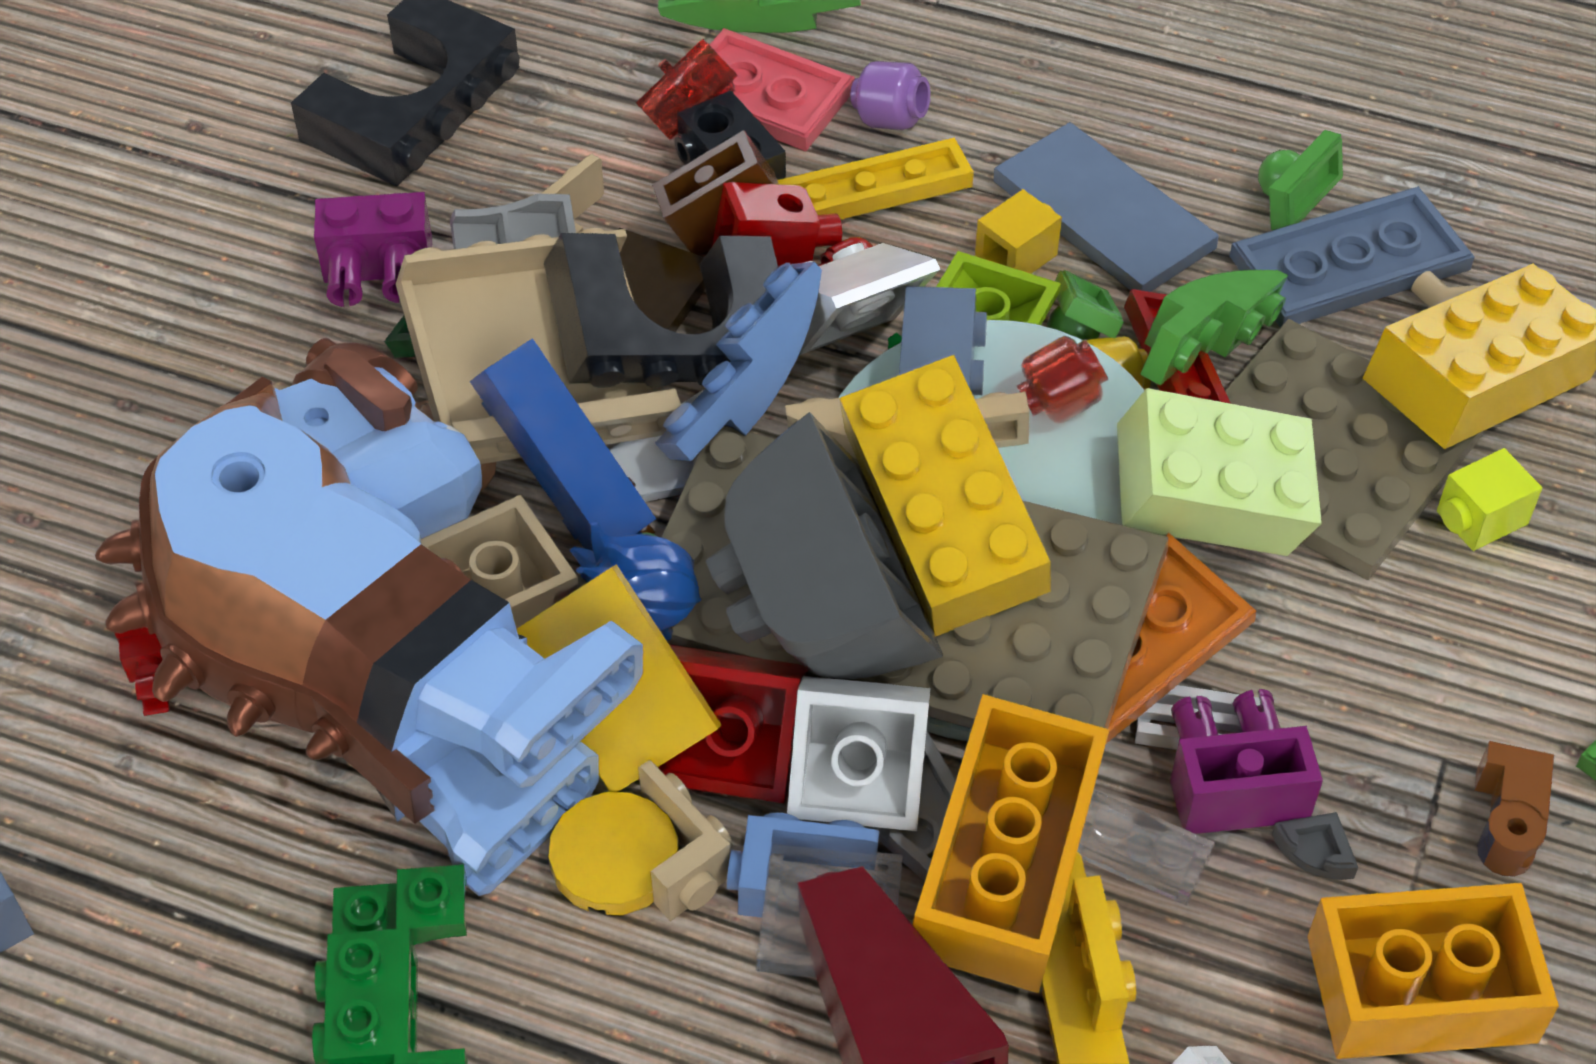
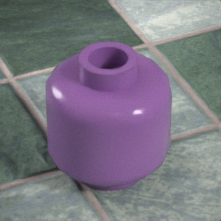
M876 61L870 62L862 70L860 77L853 81L850 98L852 106L858 110L862 122L868 127L904 130L912 128L919 118H923L926 115L930 104V85L927 78L922 76L920 70L912 63Z

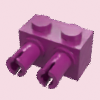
M425 192L315 199L314 241L323 281L328 283L326 296L332 304L344 307V291L349 289V305L354 306L362 299L363 289L361 281L384 279L382 284L384 297L391 302L400 303L396 282L404 256L411 255L424 248H432V233Z
M1265 689L1258 690L1260 705L1258 706L1255 702L1253 690L1241 693L1234 699L1233 708L1239 720L1241 733L1218 735L1212 714V704L1207 697L1196 696L1198 711L1195 713L1190 696L1173 704L1171 714L1175 720L1180 739L1170 783L1184 835L1273 826L1278 822L1312 816L1323 778L1307 725L1280 728L1274 707V698L1270 691Z

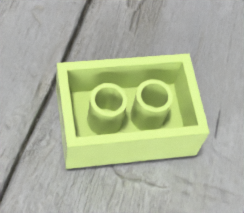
M1146 388L1117 423L1123 526L1166 536L1170 533L1173 537L1288 556L1322 524L1312 419Z

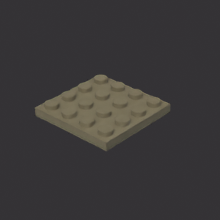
M1288 319L1229 385L1225 392L1231 404L1312 419L1322 524L1302 544L1369 581L1446 483L1448 475L1457 469L1482 437L1483 431L1447 449H1443L1362 379L1370 362L1369 360Z

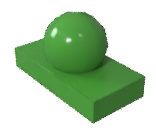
M1324 130L1301 155L1294 150L1279 149L1267 155L1262 161L1258 172V181L1263 193L1269 196L1272 231L1301 222L1343 178L1341 134Z
M1060 270L1055 279L1056 282L1061 283V289L1057 296L1059 305L1050 313L1047 327L1062 331L1081 340L1097 339L1100 337V333L1110 338H1116L1124 321L1108 290L1069 271Z

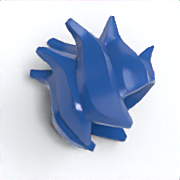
M593 521L591 523L593 551L575 546L570 550L582 566L577 568L576 572L588 583L617 564L666 641H670L673 632L671 627L686 618L694 606L701 601L698 581L693 570L694 560L682 547L665 538L649 534L611 537L604 533L598 522Z

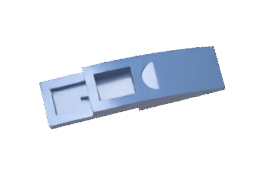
M815 262L785 263L781 265L763 283L766 289L765 293L753 305L748 303L742 306L728 319L725 327L729 331L716 345L731 362L724 361L707 374L702 382V385L705 387L704 391L691 404L690 402L682 404L668 416L663 424L666 431L655 442L670 460L692 461L723 426L732 427L746 436L766 412L794 366L810 328L822 273L821 268Z

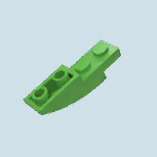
M861 0L658 1V10L663 17L707 29L722 31L725 28L733 32L785 33L817 29V13L861 6Z
M1279 270L1231 271L1196 279L1166 295L1144 343L1151 347V351L1140 374L1161 385L1178 370L1185 373L1191 367L1200 351L1207 354L1210 350H1213L1226 357L1241 343L1250 345L1259 333L1262 325L1270 327L1280 314L1286 298L1280 295V292L1288 275Z

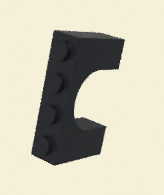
M450 0L401 1L387 14L394 54L440 74V78L429 87L412 94L380 96L365 92L323 73L291 102L299 141L398 187L413 171L418 170L423 165L426 158L445 140L450 139L457 128L475 110L482 108L487 99L505 81L510 80L520 67L515 28Z
M561 233L544 261V267L569 384L591 383L596 388H608L620 383H645L649 387H663L674 382H698L699 385L703 386L704 378L712 369L724 361L731 362L716 345L729 331L725 327L726 322L742 306L748 303L753 305L765 293L766 289L763 283L778 268L771 237L719 236L700 263L712 315V330L701 334H681L667 330L654 323L644 315L633 301L626 284L615 234Z

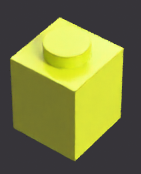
M1503 448L1449 474L1436 511L1441 516L1445 526L1451 532L1458 534L1470 549L1475 551L1528 525L1543 487Z

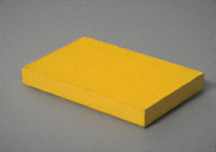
M615 564L517 628V633L527 638V646L544 659L610 621H613L643 644V674L634 690L581 740L582 743L599 755V776L610 792H619L638 780V768L648 760H651L659 767L718 730L721 726L618 565Z

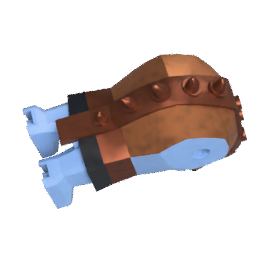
M323 338L317 341L309 350L306 357L307 366L296 374L292 386L278 390L273 387L272 381L262 376L228 403L220 406L192 426L149 464L141 481L139 520H132L131 529L117 532L105 539L95 554L96 560L109 565L133 564L135 572H142L143 582L135 584L137 591L122 599L112 608L105 621L106 628L115 633H124L129 630L147 627L149 635L156 634L162 647L160 653L163 660L155 672L152 692L154 697L163 702L175 698L187 686L195 690L200 688L209 696L231 706L227 714V725L230 733L235 737L249 732L255 722L265 723L269 720L314 733L306 747V754L311 760H320L332 754L338 757L342 756L376 788L397 822L404 816L409 818L414 824L420 821L447 848L452 865L464 864L467 887L478 896L489 894L550 837L562 814L580 800L590 797L599 782V755L582 743L581 740L634 690L643 674V644L613 621H610L545 659L527 646V638L517 633L510 602L469 579L451 560L447 558L441 559L421 544L422 538L467 519L482 488L480 461L465 435L450 425L439 421H432L415 407L416 402L413 395L418 390L417 382L402 365L373 347L360 343L336 344L329 338Z

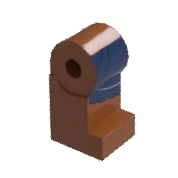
M1493 741L1488 742L1476 771L1474 791L1492 794L1490 816L1477 844L1480 860L1492 872L1501 876L1515 877L1524 874L1532 866L1536 851L1542 846L1547 833L1554 754Z

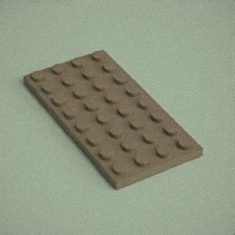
M723 426L699 452L662 538L682 547L694 560L693 570L698 581L701 601L694 606L686 618L671 627L673 630L672 639L667 641L668 644L801 664L786 652L773 633L747 643L734 632L726 614L727 607L752 594L750 588L746 584L727 595L713 580L705 561L731 543L725 529V505L732 483L749 463L769 446L775 438L751 432L744 436L732 427ZM854 458V460L856 461V463L858 464V466H859V468H860V470H861V467H860V465H859L857 459ZM1023 501L1051 561V592L936 636L943 652V657L869 678L849 680L931 688L928 717L971 729L982 694L1108 729L1168 551V537ZM808 670V676L819 677Z

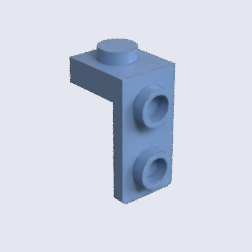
M769 813L764 817L748 815L743 851L731 850L727 875V889L738 891V915L764 918L771 859L851 868L863 866L865 869L871 870L875 868L879 831L867 829L863 825L850 820H836L829 824L800 821L797 817L786 813Z

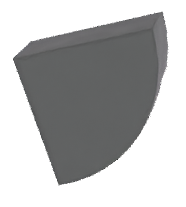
M1337 812L1275 823L1272 832L1273 839L1282 853L1295 865L1311 874L1328 879L1347 880L1355 878L1358 865Z

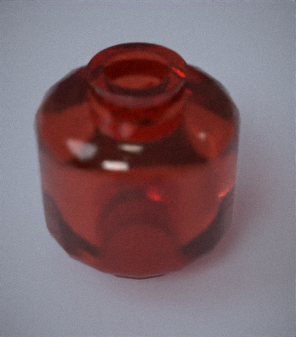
M1061 336L1023 359L1021 370L1026 380L1016 387L1019 392H1026L1028 407L1033 416L1044 411L1053 422L1064 423L1101 401L1103 397L1101 384L1109 379L1086 339L1077 343L1069 336Z

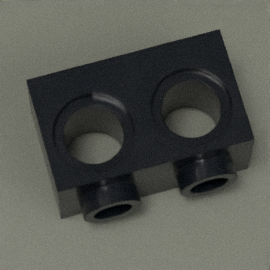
M731 90L677 113L678 136L675 137L674 144L676 152L684 165L744 130L773 169L777 180L786 178V151Z

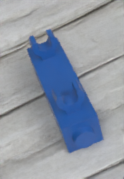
M533 338L469 381L483 402L481 404L488 415L493 416L564 518L562 522L575 540L578 539L584 549L593 551L591 543V523L593 521L599 523L606 535L621 537L631 534H642L640 530L656 520L645 501Z

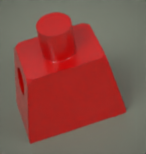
M728 182L723 184L712 246L719 236L771 237L778 267L785 263H805L813 260L815 248L833 246L842 241V223L837 213L817 215L807 190L799 185Z

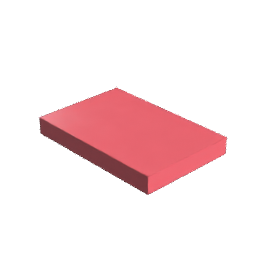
M723 28L673 86V100L692 107L731 90L775 140L807 151L850 97L851 86L855 77Z

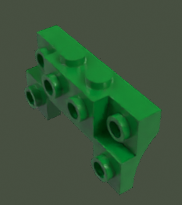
M464 864L397 869V883L338 887L333 889L332 934H327V960L316 961L315 964L317 1001L325 1002L324 1022L314 1023L312 1046L315 1064H468L465 1048L417 1052L418 958L414 947L416 944L427 941L467 936L465 921V886H467V876Z

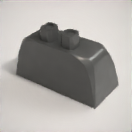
M810 412L807 413L758 454L734 480L728 491L725 505V529L731 543L705 561L713 580L727 595L748 584L752 593L727 607L726 614L732 629L747 643L773 633L787 653L821 678L841 680L869 678L943 657V652L858 464Z

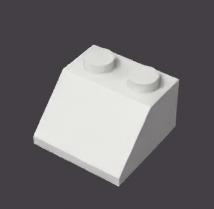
M803 676L797 693L787 814L793 815L800 820L820 822L850 820L869 827L917 831L931 688Z

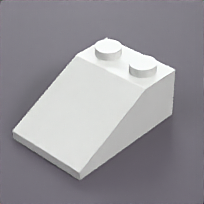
M857 243L836 252L832 256V262L819 266L822 273L818 298L800 355L896 319L904 310L906 286L925 287L940 270L936 259L885 243L864 249L862 243Z

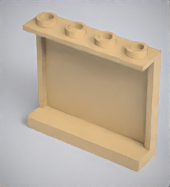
M590 228L579 232L615 234L619 252L627 238L625 229L604 231L601 228ZM540 234L528 237L520 242L497 244L493 241H481L468 248L444 251L432 247L404 256L396 287L434 422L445 423L464 434L480 464L522 457L495 418L488 415L481 404L483 402L469 381L532 338L605 445L663 435L666 431L663 426L665 420L675 409L681 406L676 389L662 391L661 387H649L645 383H620L608 388H596L591 383L569 384L544 267V261L559 237L551 238L549 235ZM625 275L626 284H627L629 293H630V295H631V297H632V294H631V291H630V287H629V284H628V281H627V278H626V275Z

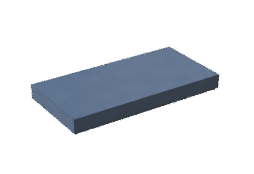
M1071 122L994 168L993 181L1011 196L1024 189L1042 203L1048 204L1062 217L1060 235L1129 290L1135 289L1151 292L1217 248L1219 235Z
M1419 186L1234 242L1231 245L1229 255L1239 270H1279L1288 275L1280 292V295L1285 297L1286 301L1275 320L1280 328L1288 319L1301 324L1409 290L1418 276L1426 271H1431L1439 279L1469 271L1475 258Z

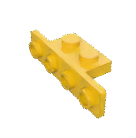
M1078 852L1041 983L1057 1064H1129L1122 1025L1128 1002H1135L1136 980L1130 960L1120 961L1116 941L1121 940L1122 937L1120 911L1116 900L1106 901L1101 876L1086 877L1082 856Z

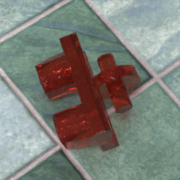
M702 39L674 66L666 59L660 62L657 66L665 75L636 104L662 133L671 140L675 135L678 136V112L731 90L734 92L733 80L738 75Z

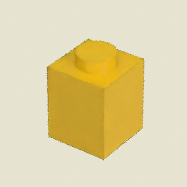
M1022 189L977 220L975 256L1032 274L1058 255L1062 217L1048 204L1042 203Z

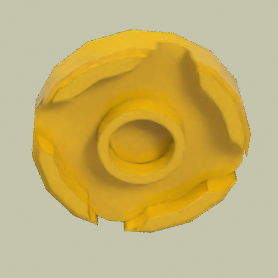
M604 792L580 800L562 814L550 835L548 854L550 869L558 890L574 906L589 911V907L595 910H605L606 915H625L646 908L654 902L651 871L679 851L678 837L670 817L653 801L628 792Z

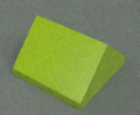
M957 251L936 287L976 288V312H987V320L1017 321L1042 325L1060 292L1061 283Z

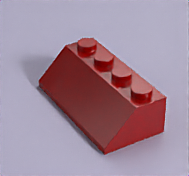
M670 645L721 726L718 730L658 767L664 775L673 773L688 789L784 804L790 783L797 693L803 676H808V669L801 664Z

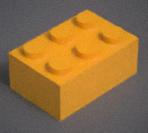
M1522 883L1320 898L1307 938L1336 1059L1539 1044L1559 1004Z

